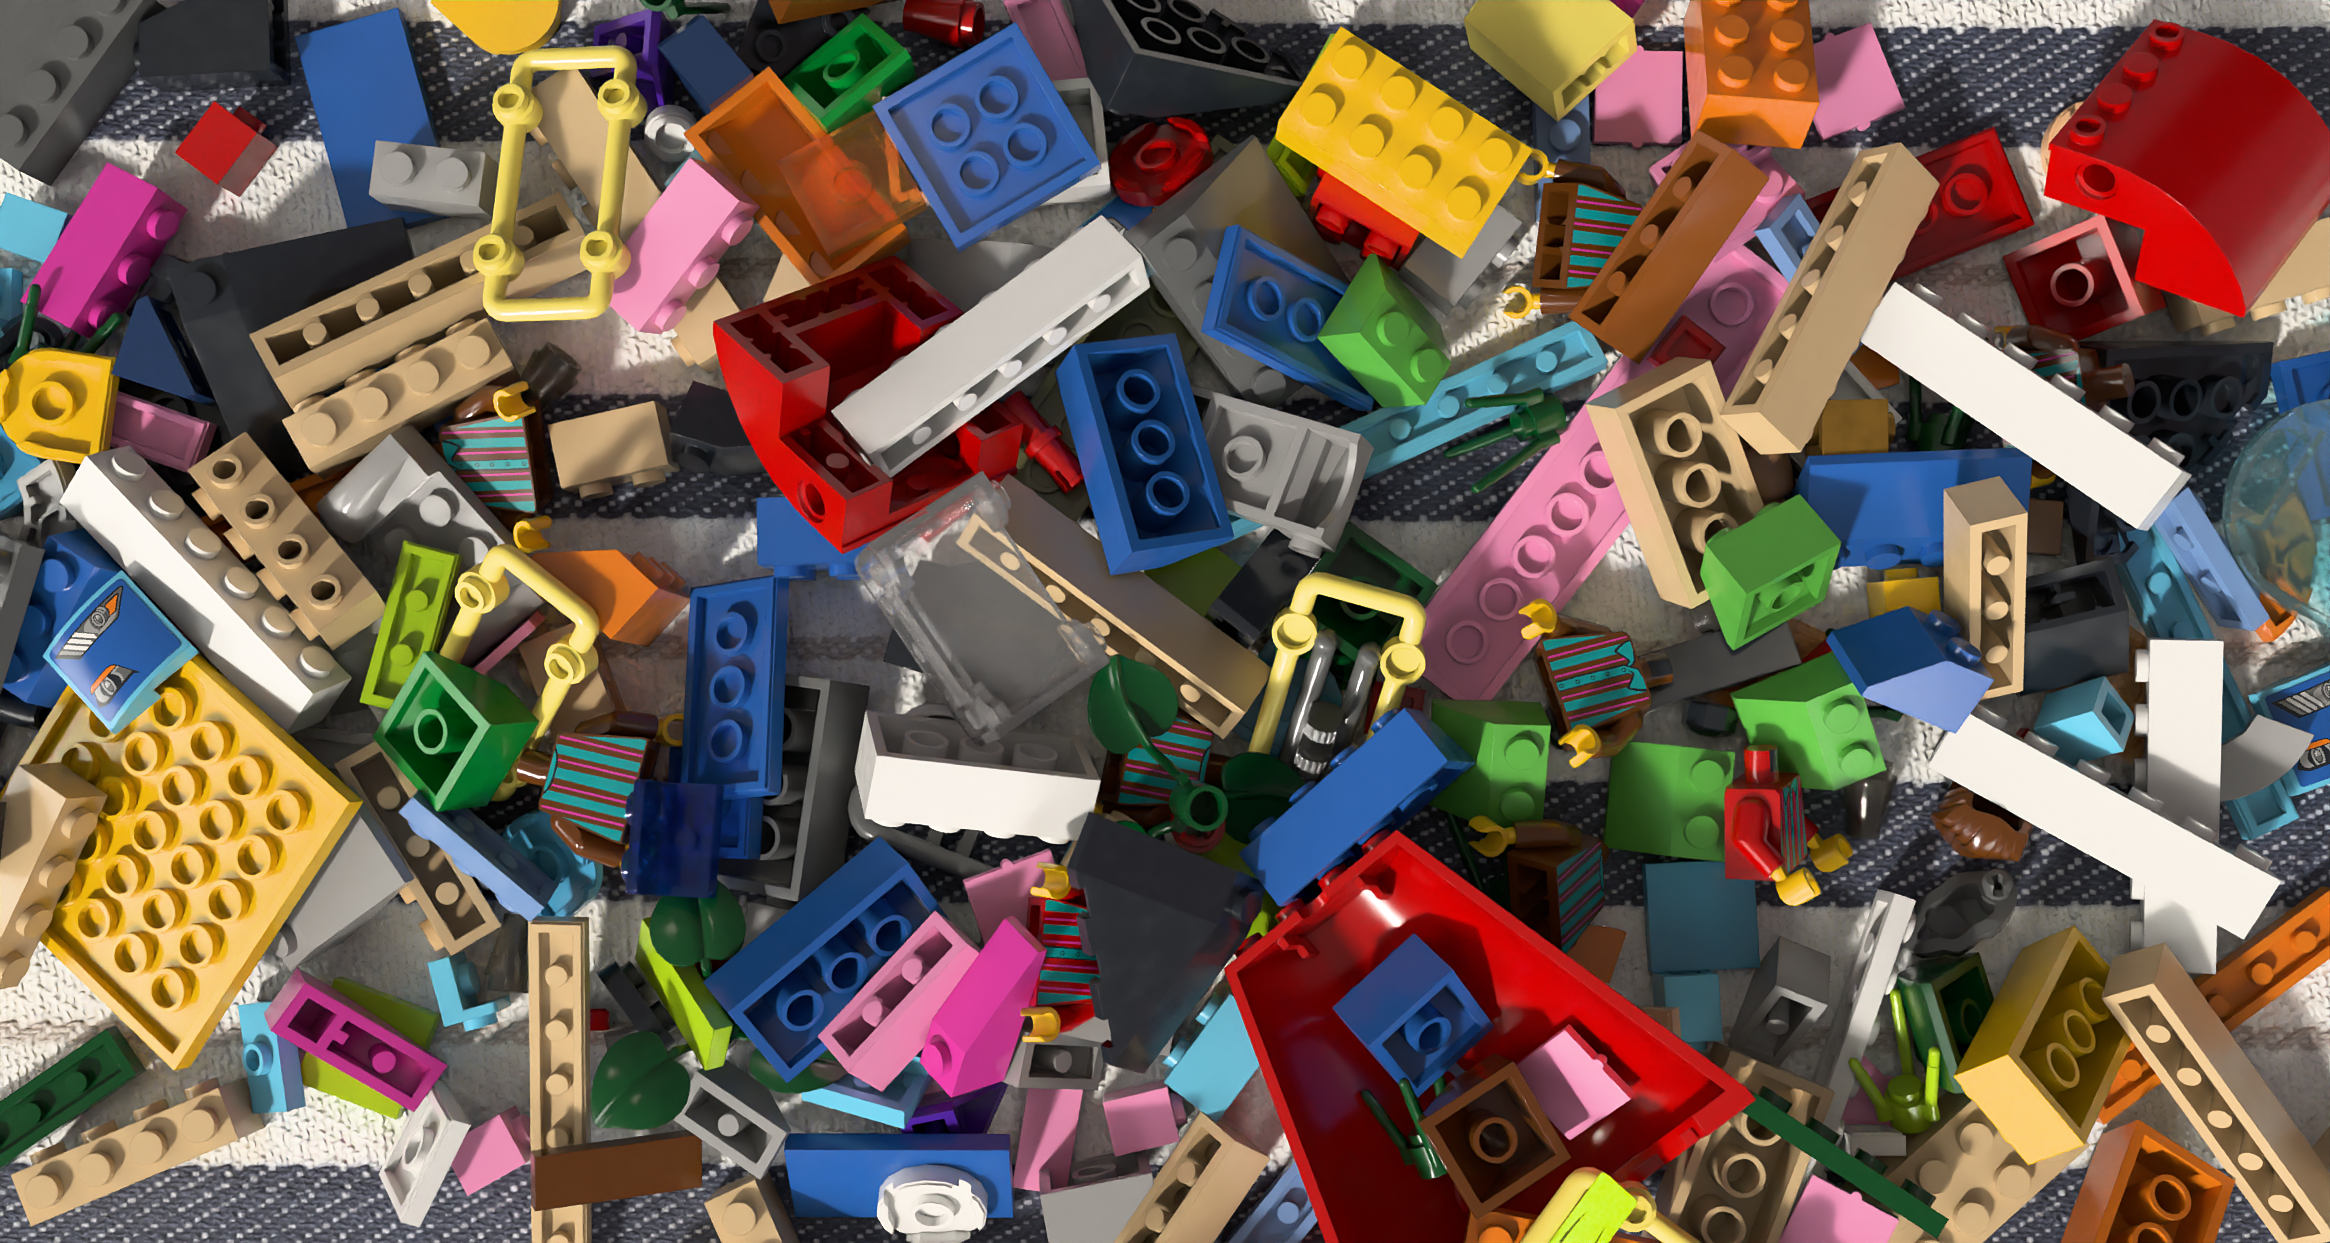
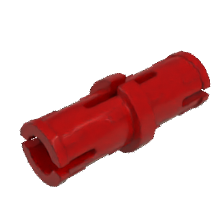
M1022 390L1015 392L1002 404L1024 422L1021 443L1025 446L1023 453L1030 461L1036 459L1041 467L1052 477L1065 496L1084 482L1079 459L1061 439L1063 432L1056 424L1051 427L1034 408Z

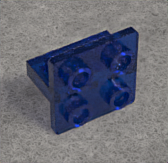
M635 779L633 792L629 794L626 802V819L628 824L631 825L629 848L624 852L621 862V874L626 882L627 894L716 898L724 796L723 785L670 783Z

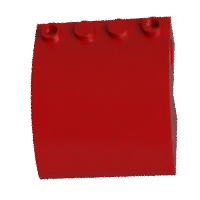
M2154 19L2050 141L2048 150H2051L2044 196L2145 230L2134 280L2241 318L2246 316L2330 204V131L2311 102L2284 75L2259 57L2230 42L2184 28L2174 22Z
M895 255L713 321V337L727 391L756 455L773 482L792 506L842 554L1000 483L1007 474L1013 477L1017 475L1018 471L1016 465L1024 422L998 400L891 478L877 465L870 466L845 438L831 410L840 405L851 392L863 388L888 370L891 364L898 358L909 355L931 339L942 326L953 323L964 315L962 310Z

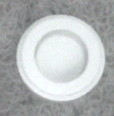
M665 105L656 108L648 115L644 124V139L648 150L653 156L664 162L676 163L686 160L695 148L685 138L683 133L696 124L697 121L688 110L680 106Z

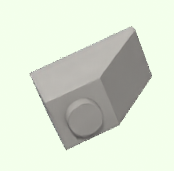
M1779 936L1761 960L1760 968H1756L1731 1032L1728 1047L1780 1067L1828 1007L1831 956Z
M1022 1026L1005 1079L1001 1082L1017 1088L1098 1090L1103 1067L1101 1042L1058 1034L1056 1039L1051 1042H1023L1022 1036L1030 1035L1033 1028Z
M726 1059L721 1067L707 1071L702 1068L696 1071L691 1080L687 1104L682 1112L673 1119L760 1180L767 1174L791 1132L769 1089Z

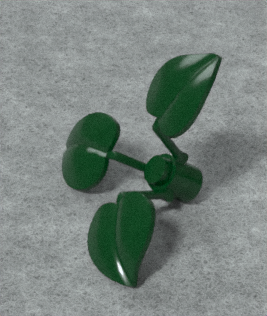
M1120 654L1108 657L1096 673L1088 697V721L1095 738L1107 750L1120 755L1132 751L1141 743L1144 750L1177 783L1169 799L1170 810L1175 817L1173 821L1155 825L1148 833L1133 821L1121 820L1116 821V823L1157 839L1163 834L1174 831L1182 833L1187 826L1199 831H1211L1218 828L1225 820V832L1230 837L1241 843L1250 844L1252 841L1248 838V835L1257 825L1272 816L1276 819L1280 818L1292 807L1289 803L1290 797L1304 786L1305 783L1285 763L1265 753L1244 752L1230 758L1224 764L1221 772L1223 790L1198 779H1190L1188 774L1182 772L1150 739V737H1158L1165 734L1176 719L1178 698L1170 680L1161 671L1148 664L1129 659Z
M687 869L680 873L656 904L649 925L651 942L656 952L666 962L678 967H689L700 961L704 981L713 974L711 959L724 960L734 957L741 950L746 934V923L742 908L731 891L713 876L695 869ZM722 1007L733 1024L728 1050L737 1041H751ZM649 1031L631 1033L615 1042L602 1058L593 1080L591 1112L594 1124L599 1128L646 1130L660 1127L675 1119L687 1104L691 1081L685 1067L674 1060L692 1051L687 1042L682 1043L667 1052L662 1040L656 1034ZM757 1047L750 1059V1069L754 1077L768 1089L779 1093L799 1094L815 1091L837 1082L848 1074L829 1049L788 1083L785 1082Z

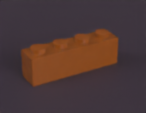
M1697 130L1568 318L1639 365L1770 178L1733 148Z

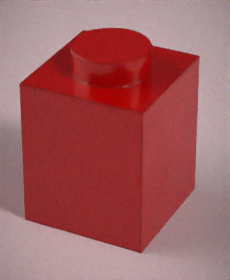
M214 101L174 153L217 185L240 197L277 150L278 146L262 135L267 125L239 105L232 113Z

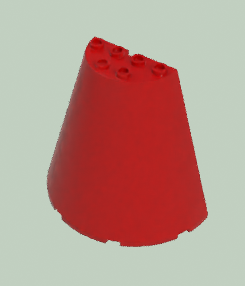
M1384 829L1369 839L1361 847L1362 852L1365 854L1361 859L1349 868L1345 864H1341L1328 872L1318 882V885L1323 890L1318 897L1307 903L1302 898H1299L1283 908L1275 916L1279 924L1265 936L1257 932L1246 938L1234 953L1237 958L1224 968L1325 1243H1463L1468 1215L1461 1210L1454 1197L1453 1181L1449 1174L1446 1173L1432 1179H1420L1414 1164H1404L1398 1148L1361 1097V1091L1369 1089L1406 1140L1410 1141L1407 1134L1416 1126L1400 1086L1357 1039L1332 1008L1347 995L1352 987L1359 984L1413 933L1453 969L1495 1026L1456 1062L1463 1070H1469L1493 1053L1517 1063L1570 1024L1597 1054H1604L1607 1057L1606 1063L1635 1092L1629 1101L1571 1140L1549 1119L1571 1159L1510 1198L1505 1209L1540 1215L1565 1179L1574 1170L1582 1167H1595L1605 1172L1618 1183L1625 1181L1641 1183L1701 1138L1709 1136L1756 1100L1747 1086L1398 830L1391 834L1388 829ZM1448 1070L1444 1073L1446 1085L1456 1078ZM1434 1083L1418 1097L1423 1112L1436 1098Z

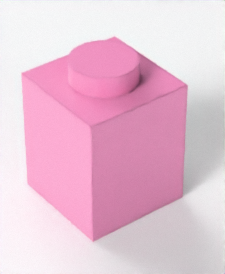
M1164 1079L1104 1093L1102 1103L1115 1157L1180 1141L1178 1125L1188 1123L1183 1099L1177 1092L1170 1093L1169 1086L1164 1083Z
M516 1105L467 1132L451 1164L467 1196L531 1160L530 1118L526 1114H520Z

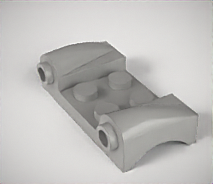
M1191 385L1228 514L1278 529L1291 539L1289 548L1306 556L1319 559L1322 551L1335 552L1359 492L1367 465L1374 450L1373 446L1361 434Z
M408 424L390 433L317 503V509L321 516L320 523L333 538L350 543H358L369 537L396 567L404 540L463 555L455 588L459 577L476 564L483 562L486 554L492 547L500 544L517 547L514 536L412 424ZM505 569L503 574L509 583V596L496 608L484 613L460 663L466 667L473 666L488 655L511 632L547 602V600L508 569ZM455 588L438 646V653H440L461 609L455 597Z

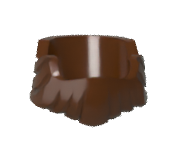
M1953 781L1949 791L1943 796V801L1937 804V810H1932L1929 814L1932 822H1934V826L1940 831L1942 838L1949 843L1955 852L1959 853V856L2019 862L2034 824Z

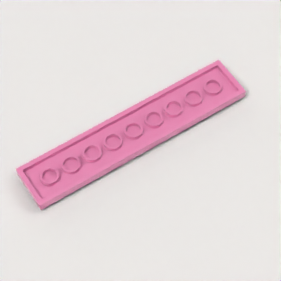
M1741 245L1716 263L1712 260L1639 365L1625 355H1621L1567 424L1565 432L1559 434L1560 443L1548 448L1425 605L1426 626L1420 642L1425 651V670L1421 676L1450 700L1491 701L1542 636L1539 635L1529 640L1523 638L1521 630L1532 624L1533 621L1528 615L1519 614L1518 609L1536 599L1542 598L1550 602L1555 611L1560 613L1630 523L1585 404L1656 368L1646 359L1683 314L1727 347L1713 364V369L1726 400L1736 385L1789 285L1782 274L1747 247Z

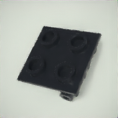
M757 0L736 54L750 69L754 78L767 67H770L778 78L782 80L862 13L868 17L871 9L864 7L778 24L769 1Z

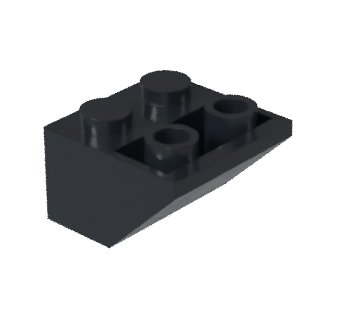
M2113 557L2026 577L2023 691L2016 692L2017 698L2129 671V607Z

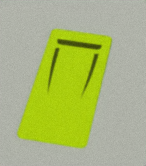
M1602 1172L1549 1243H1608L1636 1207L1637 1201L1610 1176Z

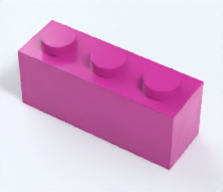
M107 162L20 301L25 304L30 286L32 284H39L42 291L38 312L90 339L114 312H120L123 315L139 287L148 279L152 265L163 251L169 239L176 234L180 222L188 209L159 188Z

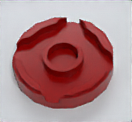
M1181 117L1167 118L1169 124L1158 127L1155 126L1154 121L1140 125L1124 136L1111 152L1108 160L1111 166L1109 177L1114 192L1125 203L1139 207L1162 205L1212 166L1214 153L1206 130L1196 121Z

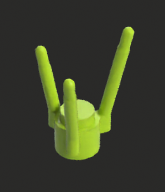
M1894 988L1890 991V999L1902 1075L1896 1076L1889 1081L1888 1088H1886L1883 1097L1857 1058H1850L1848 1064L1873 1103L1878 1121H1890L1894 1129L1902 1133L1915 1134L1927 1130L1934 1122L1939 1121L1941 1118L1937 1103L1941 1052L1935 1046L1929 1049L1925 1085L1915 1076L1901 992Z

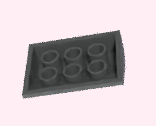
M0 0V158L18 171L51 186L135 72L133 48L139 42L138 23L167 8L156 0Z
M1251 135L1122 236L1142 255L1146 273L1233 398L1275 409L1305 384L1201 332L1226 227L1240 224L1348 285L1351 283L1256 136Z
M786 674L781 794L764 796L760 859L672 856L669 876L678 877L684 870L695 869L713 876L727 888L800 902L838 871L844 864L850 823L848 804L851 791L856 783L854 770L865 712L867 710L870 686Z

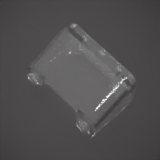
M983 471L870 542L854 559L858 575L959 726L972 742L981 747L1002 738L1111 662L1104 652L1107 650V644L1100 631L1091 622L1083 624L1073 618L1067 621L1005 529V526L1009 523L1007 511L1012 507L1009 496L997 481H989Z

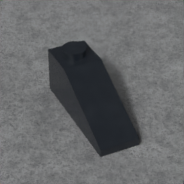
M693 381L669 432L673 462L679 463L685 469L694 473L704 474L709 472L722 477L768 473L756 455L739 421L728 391Z

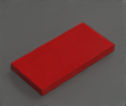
M1995 127L1988 128L1915 157L1940 185L1928 206L1926 216L1918 225L1906 249L1904 259L1897 266L1889 283L2035 225ZM1840 187L1805 200L1820 225Z

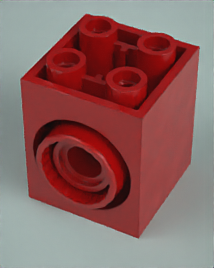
M1318 167L1316 177L1321 182L1312 197L1307 216L1321 238L1333 245H1340L1343 241L1361 251L1359 257L1364 262L1369 254H1376L1388 267L1390 266L1399 271L1420 232Z

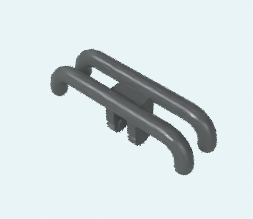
M1331 628L1321 629L1315 637L1310 659L1278 760L1285 763L1295 773L1299 767L1307 773L1319 774L1316 781L1317 784L1333 771L1330 767L1331 761L1340 752L1352 745L1381 657V649L1378 644L1370 641L1362 644L1358 651L1341 706L1320 700L1338 643V635Z
M856 784L853 787L848 804L850 822L858 835L870 843L880 836L898 854L962 879H967L996 868L971 858L981 833L980 830L966 829L954 852L942 847L945 832L930 828L926 840H923L892 827L880 825L872 819H865L858 785ZM1052 854L1054 863L1058 864V859Z

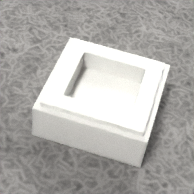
M1845 1124L1843 1138L1838 1147L1853 1156L1858 1147L1872 1156H1906V1136L1886 1124Z

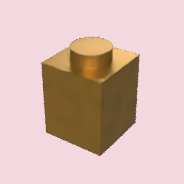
M1888 399L1828 400L1813 428L1812 437L1805 444V458L1815 455L1888 453V445L1892 444L1895 437V418L1892 412H1888Z

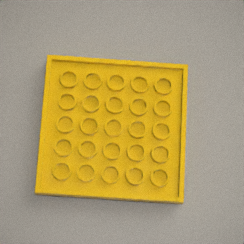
M199 653L158 685L155 690L161 698L116 735L104 725L75 691L67 685L18 764L60 762L108 795L99 813L97 826L89 835L75 864V872L70 881L65 885L52 913V921L43 932L39 941L174 1071L191 1066L364 802ZM14 772L12 773V775L10 776L9 780L7 781V783L5 784L4 788L0 793V801L7 789V786Z

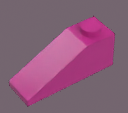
M1015 916L1004 918L932 1019L919 1062L951 1098L1004 1081L1025 1019V1016H1021L1020 1012L1022 1008L1029 1007L1047 949Z
M298 967L264 1012V1017L270 1031L413 1112L416 1111L448 1066L446 1062L345 994Z

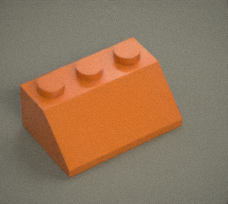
M614 549L534 553L530 557L586 601L595 610L599 618L600 630L613 640L649 647L690 603V597L681 590L687 583L686 580L666 562L662 561L660 563L652 556L648 558L640 551L634 556Z

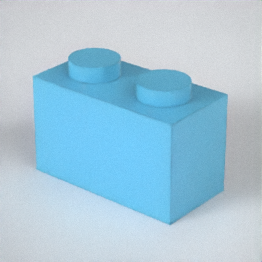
M1228 987L1222 997L1215 992L1211 994L1195 1017L1201 1023L1199 1028L1189 1041L1180 1036L1171 1047L1169 1057L1165 1056L1162 1061L1168 1067L1164 1073V1083L1215 1122L1219 1121L1260 1066L1230 987Z

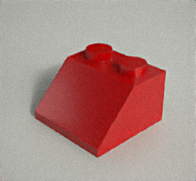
M2102 215L2092 217L2002 256L2029 325L2040 324L2072 335L2077 341L2167 307L2159 288L2134 280L2142 246L2135 227Z

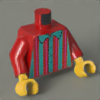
M1762 744L1744 747L1745 772L1726 786L1724 793L1725 879L1776 881V889L1782 901L1788 905L1798 906L1821 893L1818 882L1807 868L1803 867L1789 875L1808 855V847L1810 848V856L1814 865L1822 872H1833L1847 865L1849 862L1847 858L1853 855V849L1847 839L1841 834L1837 833L1824 841L1817 834L1819 827L1804 815L1801 778L1799 774L1779 772L1777 746Z
M1038 862L1036 867L1044 870L1045 882L1041 888L1031 887V894L1040 897H1028L1026 929L1047 949L1029 1004V1006L1033 1007H1024L1020 1012L1021 1016H1031L1033 1019V1030L1030 1035L1022 1036L1023 1042H1051L1056 1039L1058 1034L1072 1031L1093 1019L1095 1013L1089 981L1095 976L1100 978L1096 955L1090 956L1083 953L1076 916L1082 911L1087 912L1084 888L1077 889L1070 886L1066 866Z

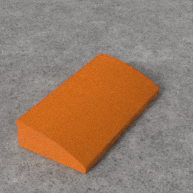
M767 67L683 133L685 138L707 163L715 166L760 206L753 215V218L810 286L891 257L911 242L906 226L770 67Z

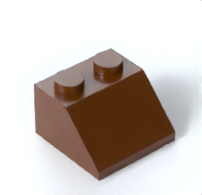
M1493 1053L1450 1081L1417 1120L1477 1220L1571 1159V1156L1514 1061L1496 1053Z

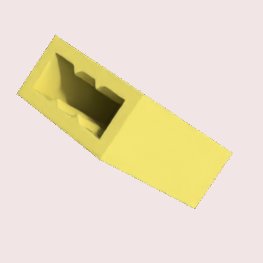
M1478 0L1471 7L1468 15L1463 18L1470 49L1557 122L1637 51L1634 19L1610 0Z

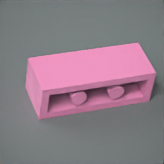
M689 158L625 242L631 253V263L628 270L621 277L614 280L613 297L609 306L638 332L662 334L673 329L684 317L687 310L685 303L695 290L705 287L716 276L720 268L718 261L729 246L738 244L749 233L753 225L751 218L760 206L715 166Z
M934 911L818 1035L819 1039L848 1073L882 1092L924 1047L933 1017L982 949L964 931L937 911Z

